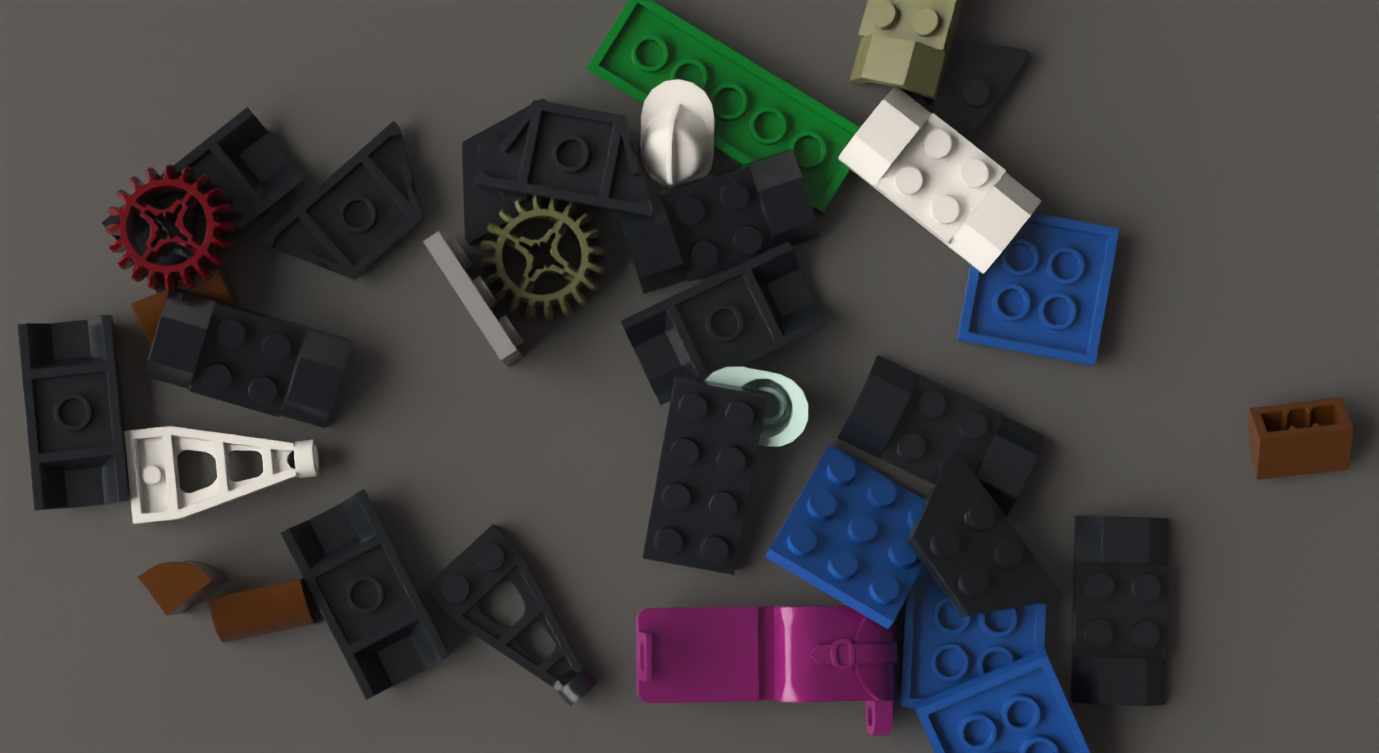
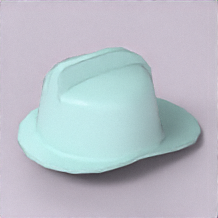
M742 366L724 367L713 372L706 379V381L768 392L758 445L780 447L793 442L804 431L809 419V403L804 391L794 380L778 373Z

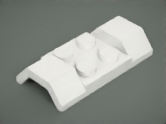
M894 87L887 94L838 157V160L982 274L987 271L1041 203L1038 197L1007 174L1004 168L898 87Z

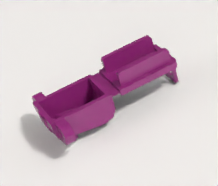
M847 605L644 608L636 616L637 696L643 702L865 701L868 734L870 736H888L892 732L893 700H895V663L898 662V642L895 641L894 622L889 629H886Z

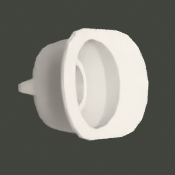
M681 79L664 81L652 89L645 99L642 109L640 153L643 166L652 179L662 186L669 188L706 177L712 167L715 125L713 105L705 91L693 82Z

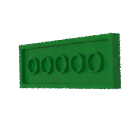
M628 0L586 68L587 72L641 105H644V101L652 89L664 81L681 79L693 82L705 91L713 105L715 117L714 149L740 165L792 149L801 170L812 208L821 215H823L850 171V168L838 160V157L860 129L859 126L652 0Z

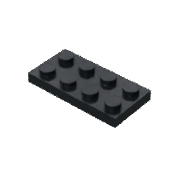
M675 375L643 559L734 575L768 392Z

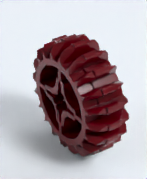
M171 164L166 165L163 179L160 178L159 173L154 168H148L146 176L149 183L144 184L138 177L133 176L130 178V183L136 191L132 195L121 189L117 191L118 198L126 203L123 209L116 206L109 208V214L120 218V223L107 225L106 232L110 235L121 236V239L113 241L109 245V249L113 253L126 252L117 262L118 266L125 270L135 265L131 273V279L139 283L148 275L147 284L150 289L158 290L163 279H165L167 291L169 289L174 290L179 284V277H181L186 288L193 289L195 288L194 273L197 272L204 280L208 281L212 278L210 270L206 267L210 261L221 268L225 265L224 259L216 255L218 248L226 251L233 249V243L221 238L222 233L236 231L235 224L221 221V218L229 216L233 212L232 206L229 204L216 205L225 195L223 190L217 187L207 192L211 179L203 174L194 182V170L190 167H185L178 178L176 168ZM165 193H187L182 201L176 200L172 206L164 210L155 209L148 204L157 196ZM199 202L204 209L207 220V231L203 242L193 234L191 228L193 218L197 214L194 208ZM139 215L150 226V236L145 243L148 249L144 254L141 252L136 239V225ZM158 216L165 222L170 220L173 223L175 218H177L175 225L180 229L179 232L188 237V241L181 239L177 235L172 237L169 234L167 240H164L167 232L162 228L163 225L157 222L154 217ZM177 247H185L195 253L191 258L180 264L171 266L156 265L161 256L166 257L172 249Z

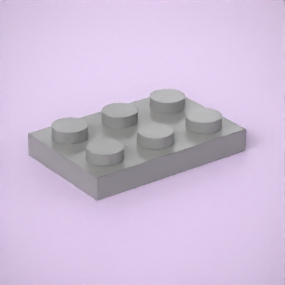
M438 231L424 240L423 243L500 360L508 367L523 357L517 346L524 341L506 315L498 319L491 308L499 303L480 276L474 280L471 279L466 269L473 264L453 236L446 241Z

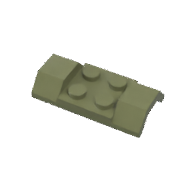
M868 0L858 34L861 40L849 81L852 84L858 85L871 82L903 88L927 98L937 99L964 0Z

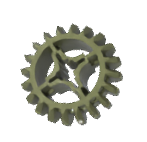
M533 196L534 210L526 211L523 201L519 199L515 201V207L520 214L517 217L512 218L505 209L499 212L501 219L507 224L504 229L496 224H489L488 231L498 237L497 242L482 241L481 248L487 252L494 253V257L482 259L480 265L483 269H496V273L485 278V283L488 287L500 283L503 284V287L494 296L498 302H502L510 295H513L514 298L509 306V310L512 313L516 314L524 302L528 304L526 310V317L528 319H535L537 308L540 306L544 307L545 318L549 321L554 319L552 307L554 305L560 304L564 315L569 316L572 314L567 300L574 297L579 305L584 306L587 304V299L580 292V289L584 286L593 292L598 290V284L588 278L589 273L596 275L604 274L605 267L598 263H592V258L605 256L606 250L602 246L590 247V243L601 237V232L599 229H592L588 232L583 231L592 220L588 213L581 215L576 221L572 219L577 210L576 204L569 203L562 213L558 211L560 201L550 199L549 209H543L541 198ZM547 221L555 223L552 229L549 228L544 237L538 240H530L516 234L523 227L535 222ZM567 230H570L575 235L581 246L582 259L579 270L560 257L559 250ZM551 245L550 254L553 260L564 269H560L553 264L547 268L544 264V269L537 268L535 270L536 260L530 251L524 247L532 251L540 248L542 251V247H550ZM508 246L526 258L527 266L518 287L510 280L506 270L505 257ZM550 275H555L571 282L562 290L552 294H531L534 287H537L543 278Z

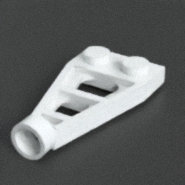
M174 426L124 431L133 524L185 519L296 477L319 476V454L315 439L290 443ZM185 450L211 454L216 460L217 478L215 482L209 487L192 493L184 492L180 488L178 455ZM232 451L259 452L262 455L263 473L255 478L239 482L232 481L230 479L228 454ZM293 451L296 469L292 468L288 463V456Z

